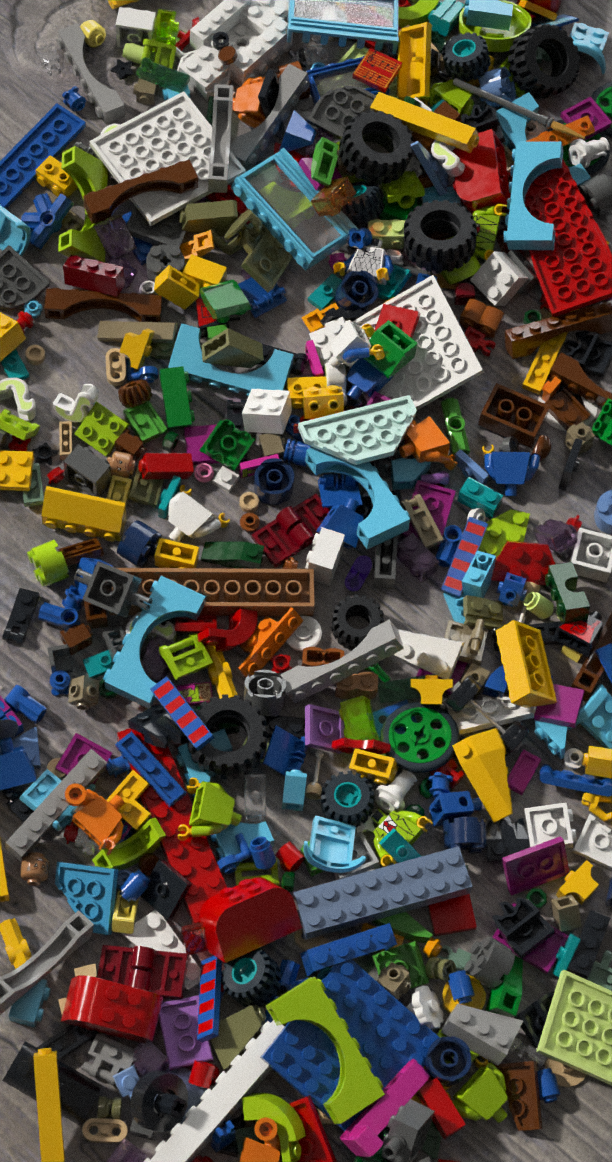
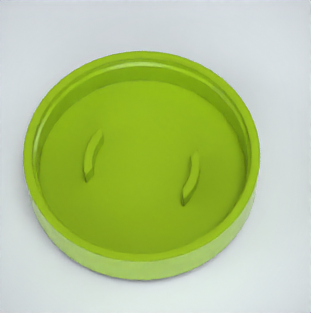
M499 0L513 5L509 31L466 25L467 17H463L464 7L459 15L458 32L459 34L470 32V34L476 33L477 36L481 35L486 40L488 51L505 52L510 50V47L513 46V41L520 34L531 29L532 20L530 14L523 7L513 2Z

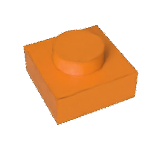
M555 376L551 382L547 381L542 388L543 395L541 399L546 402L552 398L559 390L561 380Z

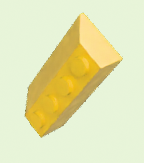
M46 486L41 515L42 524L51 529L61 528L70 533L79 532L88 537H102L111 542L115 540L121 541L126 524V506L123 502Z
M515 620L496 630L497 644L501 653V662L504 667L511 703L524 708L556 703V695L541 630Z

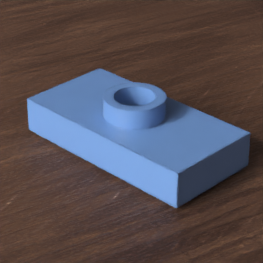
M462 450L456 452L454 461L458 462L457 466L462 470V473L467 478L470 477L486 485L488 473Z

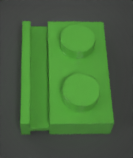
M146 401L145 404L123 410L125 419L136 436L142 440L143 444L160 437L163 433H167V427L150 401Z

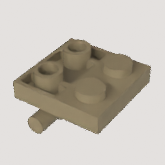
M477 619L475 627L448 620L444 638L465 642L458 658L459 661L469 664L473 662L480 666L488 633L487 630L483 629L484 620Z

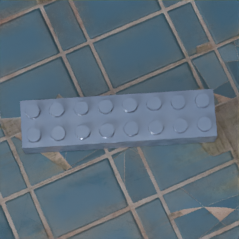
M458 846L296 891L293 893V899L301 922L304 939L307 940L470 894L473 886Z

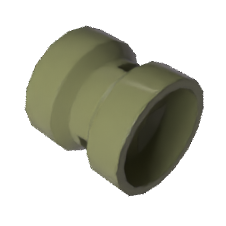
M432 957L427 961L426 975L430 979L448 981L450 980L449 974L456 972V965L452 960Z
M99 1096L97 1118L105 1119L106 1117H112V1119L120 1120L122 1097L108 1099L106 1096Z

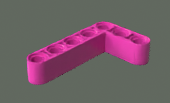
M415 1059L410 1060L383 1089L385 1095L368 1105L341 1135L340 1140L356 1156L371 1157L384 1143L377 1135L386 1127L391 1116H396L400 1106H405L428 1080L430 1075Z

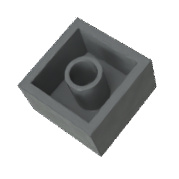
M78 444L63 461L65 479L88 495L101 497L110 486L111 468L109 462L104 458L95 456L89 448H83Z

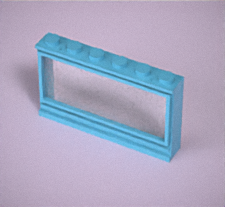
M289 0L287 42H291L292 32L303 33L302 42L304 43L309 42L310 34L321 35L320 43L322 45L328 43L329 36L339 37L338 45L340 47L346 45L347 38L357 39L358 49L364 48L365 40L376 41V51H381L383 42L392 43V54H396L399 42V0Z
M282 148L278 153L241 176H237L231 186L234 194L260 219L272 236L283 245L284 249L294 257L296 262L305 271L347 244L350 239L349 230L351 228L358 230L324 191L315 190L297 161L285 148Z

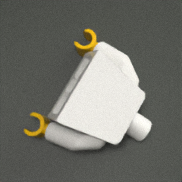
M181 485L180 492H177L169 501L168 521L176 526L169 537L176 542H180L185 534L192 539L203 537L220 527H227L230 519L227 521L222 520L225 513H220L218 519H215L216 515L191 497V488L189 491H184L185 485Z

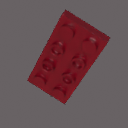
M315 493L294 508L292 506L284 508L278 513L275 520L253 533L251 538L256 544L264 546V555L274 567H277L313 543L318 527L330 510L328 507H322L321 499Z
M102 945L97 978L153 992L162 997L182 999L189 955L186 953L157 951L144 946L129 948Z

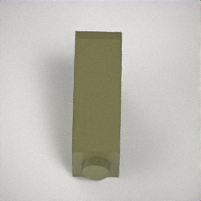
M226 200L187 204L179 215L182 231L203 233L211 228H215V232L219 236L224 237L238 217L237 201Z
M229 328L201 345L204 363L252 368L264 360L262 343Z
M251 1005L219 1021V1035L210 1040L223 1070L230 1069V1063L238 1054L242 1056L248 1042L253 1037L256 1039L261 1033L260 1029L265 1024L266 1015L258 1005Z

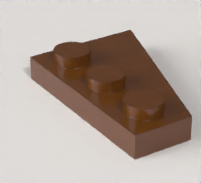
M537 1061L504 1063L498 1066L494 1064L504 1075L505 1093L508 1096L507 1100L509 1102L508 1106L518 1131L542 1129Z

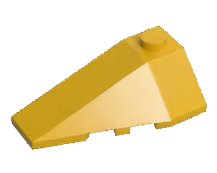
M494 728L469 736L452 745L460 765L493 823L513 814L511 792L507 779L508 767H506L505 761L506 748L498 729Z

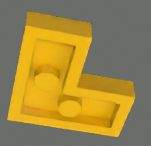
M132 770L109 796L107 801L109 802L115 795L120 796L125 804L118 812L125 821L138 831L152 815L136 801L150 784Z

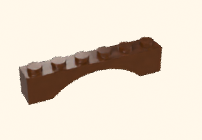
M190 159L180 161L175 165L162 167L151 173H144L134 179H127L122 183L89 192L83 196L84 208L91 223L95 224L110 219L121 204L139 194L151 191H170L182 194L197 189L198 175Z
M46 288L45 318L65 320L71 315L85 310L111 309L125 313L138 322H161L162 296L132 292L119 293L116 297L95 291Z
M612 300L505 330V349L512 359L530 355L544 342L565 332L575 330H588L599 334L611 332Z
M562 352L559 354L550 369L547 379L552 381L556 376L561 380L560 385L568 389L569 392L578 394L588 402L595 403L603 408L607 399H612V393L602 389L589 379L577 360Z
M612 612L602 629L600 640L591 656L585 660L571 686L572 688L584 690L583 700L586 702L589 700L604 672V668L595 650L612 643Z

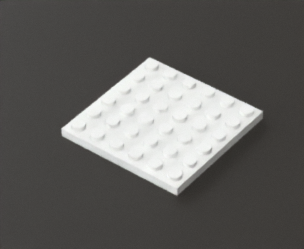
M184 91L89 141L90 147L118 184L124 180L139 177L144 173H151L162 167H169L177 162L190 159L198 175L197 189L182 194L170 191H151L130 198L150 226L180 211L187 204H192L213 193L208 192L212 126ZM231 150L229 155L228 184L233 182L237 176L239 177L246 172Z
M434 275L384 303L420 312V317L412 338L418 343L415 358L396 372L393 378L378 393L390 399L410 395L416 410H419L484 373ZM383 304L352 322L361 328L364 324L368 323L375 330ZM363 393V395H364V397H365V399H366V401H367V403H368V401L370 400V397H368L366 394Z

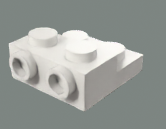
M343 317L325 323L324 328L309 333L311 340L314 341L322 369H324L326 362L334 355L331 348L332 342L348 322Z
M567 803L524 808L530 847L561 836L565 843V849L573 848V842H577L575 829L570 827V822L573 821L572 809H567Z

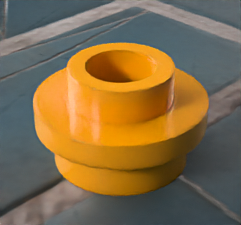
M429 939L423 950V953L427 954V958L430 959L433 956L437 957L442 949L440 939Z

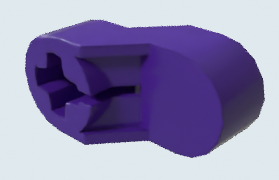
M359 556L354 561L345 578V586L348 590L354 592L362 588L373 566L369 557Z

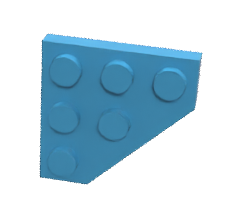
M57 862L55 885L65 894L68 899L67 902L76 913L79 910L94 924L92 933L112 934L118 869Z

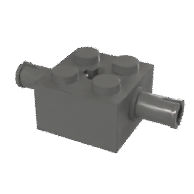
M98 561L93 574L78 569L76 574L83 576V578L74 575V581L88 586L82 600L110 612L127 617L132 604L146 611L151 607L143 602L152 604V598L137 593L142 579Z
M411 1099L405 1106L401 1105L397 1115H392L387 1127L390 1130L389 1134H386L383 1139L382 1157L392 1162H412L423 1149L435 1111Z

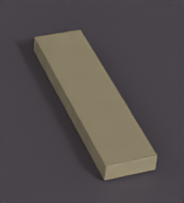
M100 321L97 339L98 341L123 342L126 333L131 332L140 335L143 330L150 329L155 331L151 342L174 343L176 324L165 322Z

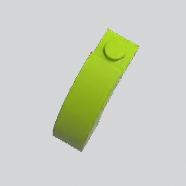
M419 0L413 6L399 7L398 26L404 28L407 25L413 26L429 22L428 16L432 10H436L440 0ZM377 7L376 13L392 22L393 9Z
M156 818L149 819L133 836L117 844L110 855H107L108 849L103 848L92 861L98 867L118 869V871L127 869L137 864L143 855L153 853L161 846L160 841L166 835Z
M251 1093L242 1097L244 1121L259 1120L265 1117L274 1120L277 1124V1134L280 1139L282 1162H296L300 1160L301 1146L298 1140L306 1135L302 1121L294 1108L282 1098L269 1093Z

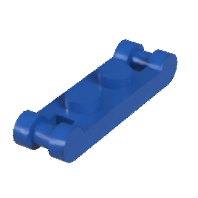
M548 764L540 767V781L542 783L607 797L612 796L611 778L601 780L596 779L592 775H577L569 770H553Z

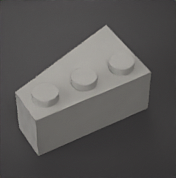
M457 1004L449 1014L441 1032L448 1037L460 1038L468 1045L470 1050L498 1066L508 1054L523 1020Z

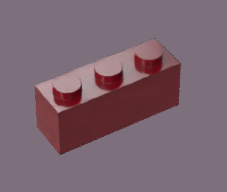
M70 255L63 265L64 282L66 285L116 297L125 286L124 267L75 255Z

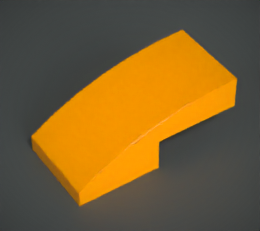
M211 230L193 235L194 240L181 244L180 250L184 256L185 264L188 262L191 254L202 257L214 249L213 233Z
M336 302L321 311L316 309L301 317L310 333L325 327L320 321L325 316L324 313L329 309H339Z

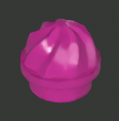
M334 253L330 255L328 263L333 270L335 263H343L347 258H345L344 253Z

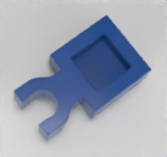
M230 1120L226 1122L224 1127L216 1128L213 1133L211 1147L215 1152H218L235 1140L236 1131Z

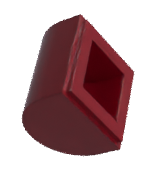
M461 283L456 288L454 305H466L469 299H475V288L469 283Z

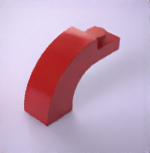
M237 610L229 615V627L227 630L207 628L197 634L198 642L206 643L208 646L215 645L216 652H225L247 641L253 634L257 624V611Z

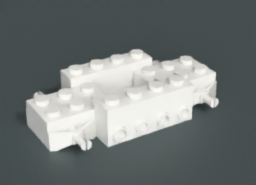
M224 0L190 29V48L193 51L183 53L176 47L175 56L180 59L177 79L186 78L188 87L208 102L214 99L215 84L230 85L232 80L241 87L248 78H255L260 74H264L272 63H276L280 56L290 51L293 46V32L291 42H287L289 0ZM295 0L294 17H304L305 6H303V0ZM217 32L228 34L229 46L234 47L238 54L235 62L230 65L221 63L218 58L220 51L213 47V36ZM238 43L246 44L245 46H237ZM233 91V98H235L236 92Z

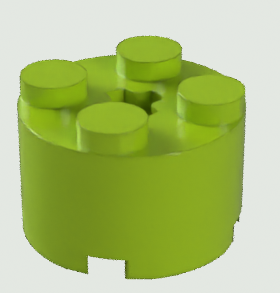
M55 540L31 548L27 552L30 563H33L36 570H33L35 578L38 582L40 581L42 586H49L69 577L62 552L55 549V547H58Z

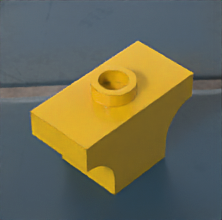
M145 329L140 335L131 332L125 334L119 352L130 358V367L137 370L143 367L146 357H149L152 351L150 344L155 331Z
M425 675V679H411V688L416 689L420 693L421 704L442 705V695L447 689L453 688V679H438V675Z
M586 860L576 872L571 870L564 878L566 882L559 888L556 896L560 898L572 895L582 905L599 886L591 876L593 865Z

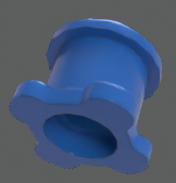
M77 86L62 94L64 98L63 103L65 105L69 104L72 111L82 110L86 103L85 97L78 93L79 88Z
M351 228L349 230L350 239L348 240V245L350 247L357 246L359 249H362L372 242V234L369 229L360 228L357 230L356 228Z
M70 585L69 589L65 591L67 596L63 599L62 605L64 608H73L76 611H80L83 597L76 586Z
M62 670L52 673L49 681L52 686V695L58 696L64 693L68 695L70 688L68 673Z
M122 754L115 759H108L109 763H107L106 768L109 776L113 775L114 778H117L119 774L127 772L129 775L131 772L130 765Z
M435 772L433 776H429V781L432 782V788L429 789V793L434 798L440 793H450L449 782H452L454 777L441 772Z

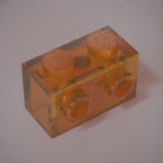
M348 177L332 179L330 186H325L311 200V203L319 217L335 216L340 213V209L344 205L351 202V198L356 194V191Z

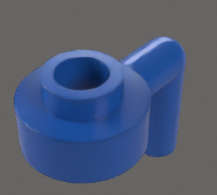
M130 358L126 359V376L128 381L143 379L148 383H153L158 379V369L156 367L144 366L139 369V372L134 373V368L130 367Z
M243 833L235 836L241 852L236 855L225 856L217 861L221 873L231 874L235 872L239 863L251 856Z

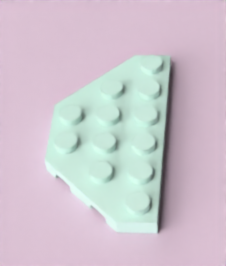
M410 395L300 422L298 423V430L305 444L358 465L393 456L415 418L417 410Z

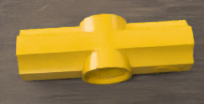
M206 644L204 647L213 661V664L207 667L212 685H215L219 699L225 694H228V698H234V695L238 696L232 681L233 676L229 663L225 661L223 653L216 652L215 645L208 646Z
M16 919L3 921L0 924V933L6 945L5 950L11 965H14L16 969L29 960L32 954L26 939H23Z

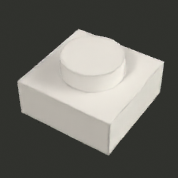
M222 466L212 480V484L230 493L240 479V475Z

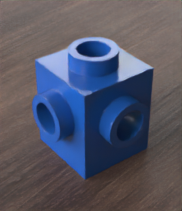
M507 572L504 582L500 581L496 592L500 594L498 601L503 602L504 605L509 607H517L519 600L524 601L527 592L526 589H523L526 578Z

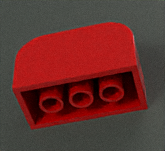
M493 129L478 133L479 143L473 148L471 153L456 147L453 149V153L465 165L463 173L454 177L453 188L472 215L474 211L486 206L507 205V199L511 198L505 148ZM503 207L501 211L502 213H507L509 209Z
M262 877L245 879L240 881L237 886L222 889L219 894L205 901L199 913V923L207 950L224 963L302 928L292 895L287 890Z
M79 975L71 979L61 1022L147 1044L153 1042L163 997L153 992L109 980Z

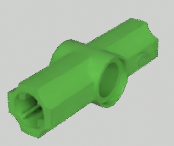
M447 398L441 402V407L446 424V435L449 438L452 454L455 456V453L459 450L469 454L470 449L464 428L465 421L461 415L458 399Z

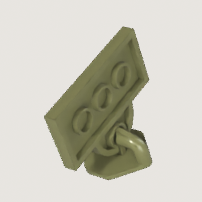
M250 209L242 213L225 234V240H228L236 233L240 234L228 243L215 232V228L209 229L213 233L214 243L225 254L232 255L242 247L245 249L248 255L241 267L267 292L274 288L293 258Z

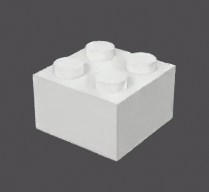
M119 7L115 24L116 45L118 48H124L126 43L130 44L131 42L144 46V39L155 41L156 12Z
M494 251L470 280L494 306H505L529 278L505 252Z
M251 389L242 412L245 431L283 434L292 412L290 391Z
M323 527L320 534H315L312 543L313 548L307 555L305 569H314V581L328 586L331 585L343 552L344 534Z
M579 528L570 560L578 576L607 583L612 569V536Z

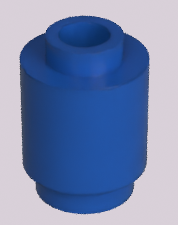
M262 836L253 839L250 842V852L256 867L262 870L270 869L276 862L270 841Z
M138 869L135 873L132 872L119 887L122 890L120 895L128 902L131 900L136 902L149 887L148 884L151 880Z
M461 970L449 974L450 980H448L454 1002L458 1001L459 1004L471 1002V997L475 996L470 977L466 974V971Z
M551 1068L537 1071L540 1100H544V1103L557 1101V1097L561 1094L555 1073L552 1072Z

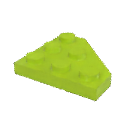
M510 509L486 522L488 527L478 551L495 555L497 558L507 541L524 542L530 514Z

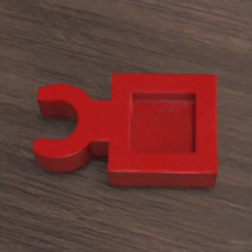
M469 326L464 334L473 351L476 353L480 349L483 355L489 357L491 351L486 347L494 349L496 343L492 340H484L485 334Z

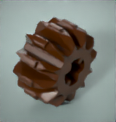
M143 379L131 381L119 388L118 397L125 408H133L149 401L152 397V390L148 382Z

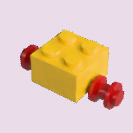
M0 312V362L26 339L24 329L34 326V320L29 313L19 312V318L15 321Z

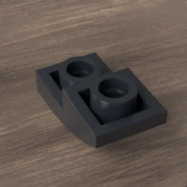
M343 307L336 310L331 308L324 313L325 316L320 323L325 325V323L343 317L345 321H354L363 316L364 313L362 309L355 311L350 309L345 312Z

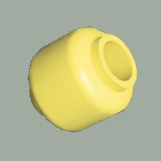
M88 20L81 24L80 28L85 35V43L88 46L95 48L104 42L106 37L104 27L94 20Z

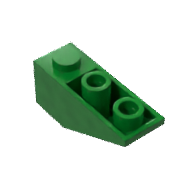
M515 956L509 974H503L500 978L503 982L497 987L492 988L485 1011L511 1018L517 1015L522 998L523 959Z

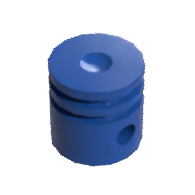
M288 439L283 461L286 462L288 460V463L292 461L293 464L306 467V450L312 446L301 441L296 442V440L291 441V439Z

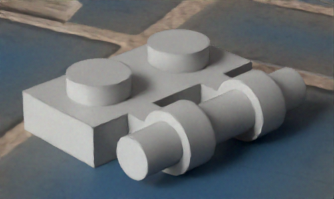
M97 1034L88 1052V1056L95 1058L93 1064L85 1061L82 1070L89 1072V1075L92 1077L98 1076L107 1080L108 1084L114 1085L116 1083L112 1076L119 1073L120 1070L131 1067L138 1051ZM104 1062L113 1066L112 1071L109 1072L100 1068L101 1063Z

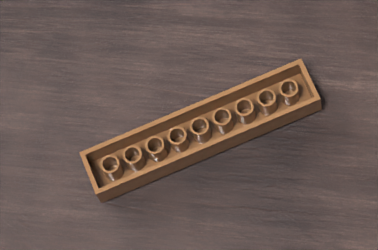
M117 568L141 578L142 581L137 593L146 597H150L152 593L150 592L151 586L155 580H159L160 576L206 596V603L200 615L229 616L239 609L257 611V616H284L291 607L300 616H313L314 569ZM132 604L128 615H136L138 612H142V609ZM109 611V615H118Z

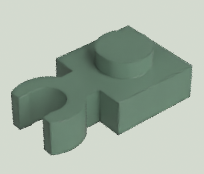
M443 945L441 950L447 952L448 956H438L442 960L454 961L456 972L464 970L466 963L471 959V953L458 948L457 953H454L446 945Z

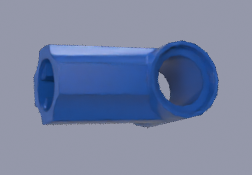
M450 525L444 531L443 543L440 544L434 562L439 566L450 567L462 537V531L458 526ZM448 535H455L457 539H449Z
M46 602L41 605L38 619L62 627L65 631H68L72 626H79L81 624L78 613L73 608H62ZM68 618H75L70 623L66 622Z
M15 685L4 699L12 711L20 712L35 724L42 720L47 711L45 706L30 697V694L19 685Z

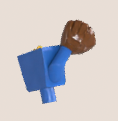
M541 435L533 449L532 455L531 452H495L493 445H491L492 449L490 451H486L485 446L482 447L485 469L490 478L496 481V484H505V496H517V484H526V481L532 479L538 470L539 463L544 461L549 455L551 441L549 437Z

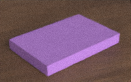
M199 995L165 1002L161 1005L159 1020L170 1071L193 1066L194 1060L203 1062L213 1061L210 1041L202 1043L197 1040Z

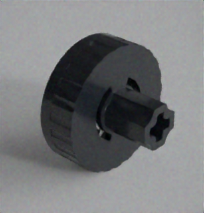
M154 1070L145 1074L137 1082L131 1096V1112L136 1123L145 1129L158 1133L172 1130L177 1123L181 1122L188 1107V1090L183 1080L175 1074L161 1070Z

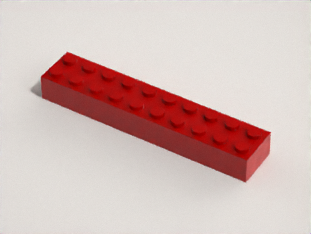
M128 728L117 733L118 742L132 731L186 791V796L171 808L150 785L140 797L144 807L152 814L149 819L156 818L166 835L160 841L167 863L192 884L183 902L193 927L197 930L201 928L199 913L202 905L210 897L219 894L222 889L227 888L206 836L193 837L189 835V838L185 841L178 839L179 834L186 833L185 831H178L180 825L184 824L188 828H192L189 822L193 805L169 747L165 749L144 742V734ZM129 763L131 771L134 770L138 775H140L136 771V769Z

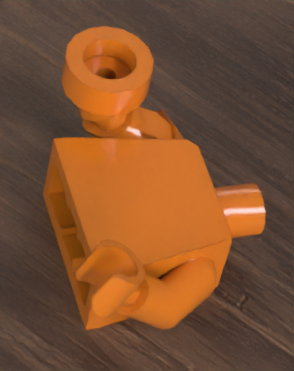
M261 76L248 78L237 89L236 97L233 98L232 109L238 115L239 120L254 129L265 120L258 99L265 77Z
M427 417L418 424L415 420L412 421L403 437L405 445L399 447L401 456L406 458L413 455L419 463L440 462L447 469L453 470L458 462L453 461L455 459L453 454L448 455L450 442L431 417Z
M78 783L69 785L65 791L66 802L71 806L84 807L73 815L72 821L99 846V850L107 848V855H110L113 848L121 840L124 825L121 822L123 816L118 810L125 804L124 800L120 796L115 795L108 802L102 796H99L98 793L90 789L85 790Z
M265 1117L256 1122L254 1127L255 1134L264 1141V1144L245 1137L240 1162H282L279 1161L281 1146L277 1134V1124L274 1120Z

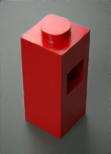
M145 453L138 465L139 472H142V479H172L174 475L181 479H188L194 472L191 453Z
M428 1078L416 1092V1095L422 1105L435 1111L432 1121L445 1140L463 1129L466 1124L437 1078L432 1081Z

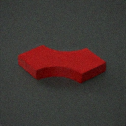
M341 738L332 741L331 748L347 754L354 753L355 748L376 754H384L390 752L391 744L375 739L354 740Z

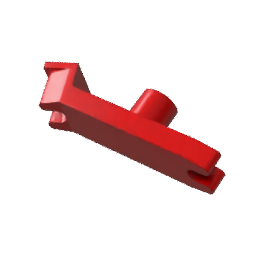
M199 17L192 20V28L200 22ZM181 30L177 34V38L180 40L175 46L181 51L190 43V30L187 33Z

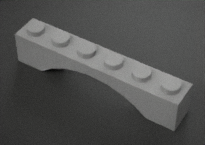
M78 23L58 30L57 45L60 50L63 49L67 63H71L75 77H79L81 88L87 91L90 104H94L98 118H102L106 124L124 117V104L117 91L97 81L86 67L84 62L86 50L85 35Z
M288 64L279 77V94L270 115L255 129L237 136L230 146L231 152L244 168L249 169L251 165L256 163L260 152L266 149L269 139L277 133L281 122L287 119L291 108L297 105L301 94L308 89L310 81L306 72Z
M215 84L208 192L227 193L233 85Z
M389 619L372 628L355 649L339 660L313 667L298 665L281 674V678L283 677L286 681V694L294 703L302 701L403 650L404 646L398 629Z
M90 749L5 842V849L22 862V859L36 847L50 829L53 822L70 806L65 800L66 788L71 784L78 783L86 790L104 772L107 761Z
M79 910L65 921L50 940L29 960L12 972L0 977V1015L91 938L94 924Z

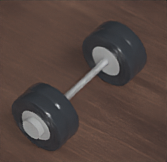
M470 675L462 683L458 681L451 688L450 691L452 693L445 703L454 712L458 713L469 702L502 732L500 736L506 748L505 757L513 750L517 751L524 744L523 739L530 730L518 719L506 730L502 728L472 700L482 686Z

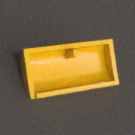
M429 22L402 28L399 31L398 61L403 64L397 74V97L404 101L406 96L413 99L416 97L420 101L430 99L432 24Z

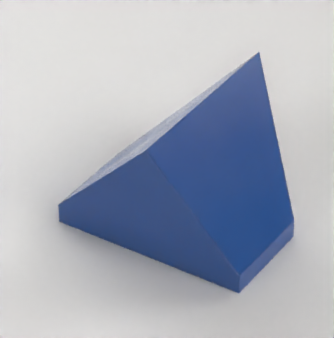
M295 110L292 113L279 151L285 148L289 152L311 145L314 141L316 131Z

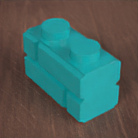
M456 0L440 1L436 10H432L428 16L429 23L432 24V30L438 31L439 34L446 37L459 23V15L465 4L459 1L456 2Z
M468 477L459 491L457 501L471 509H483L485 516L493 519L502 503L504 495L494 492L493 489Z

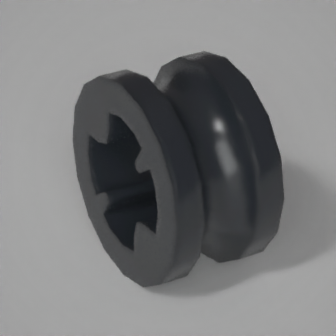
M217 32L214 34L213 47L216 50L220 51L222 48L229 46V36L227 33Z

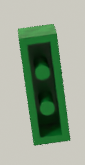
M183 366L160 369L159 374L168 430L191 427L192 422L195 421L194 410H190L189 402H192L191 391H187L186 383H189L188 371L184 372Z

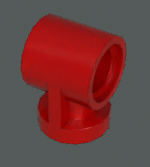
M453 759L444 766L429 771L432 776L435 772L453 776V781L449 783L451 789H454L465 776L462 770L456 771L457 764Z
M291 841L284 844L275 854L280 860L281 868L288 872H296L305 859V856Z
M194 1060L188 1082L203 1088H210V1085L215 1084L216 1079L220 1075L219 1069L215 1064Z

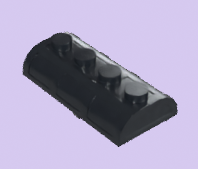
M25 1041L2 1081L37 1101L33 1056L34 1053H38L39 1048ZM58 1060L62 1116L80 1126L100 1093L102 1085Z

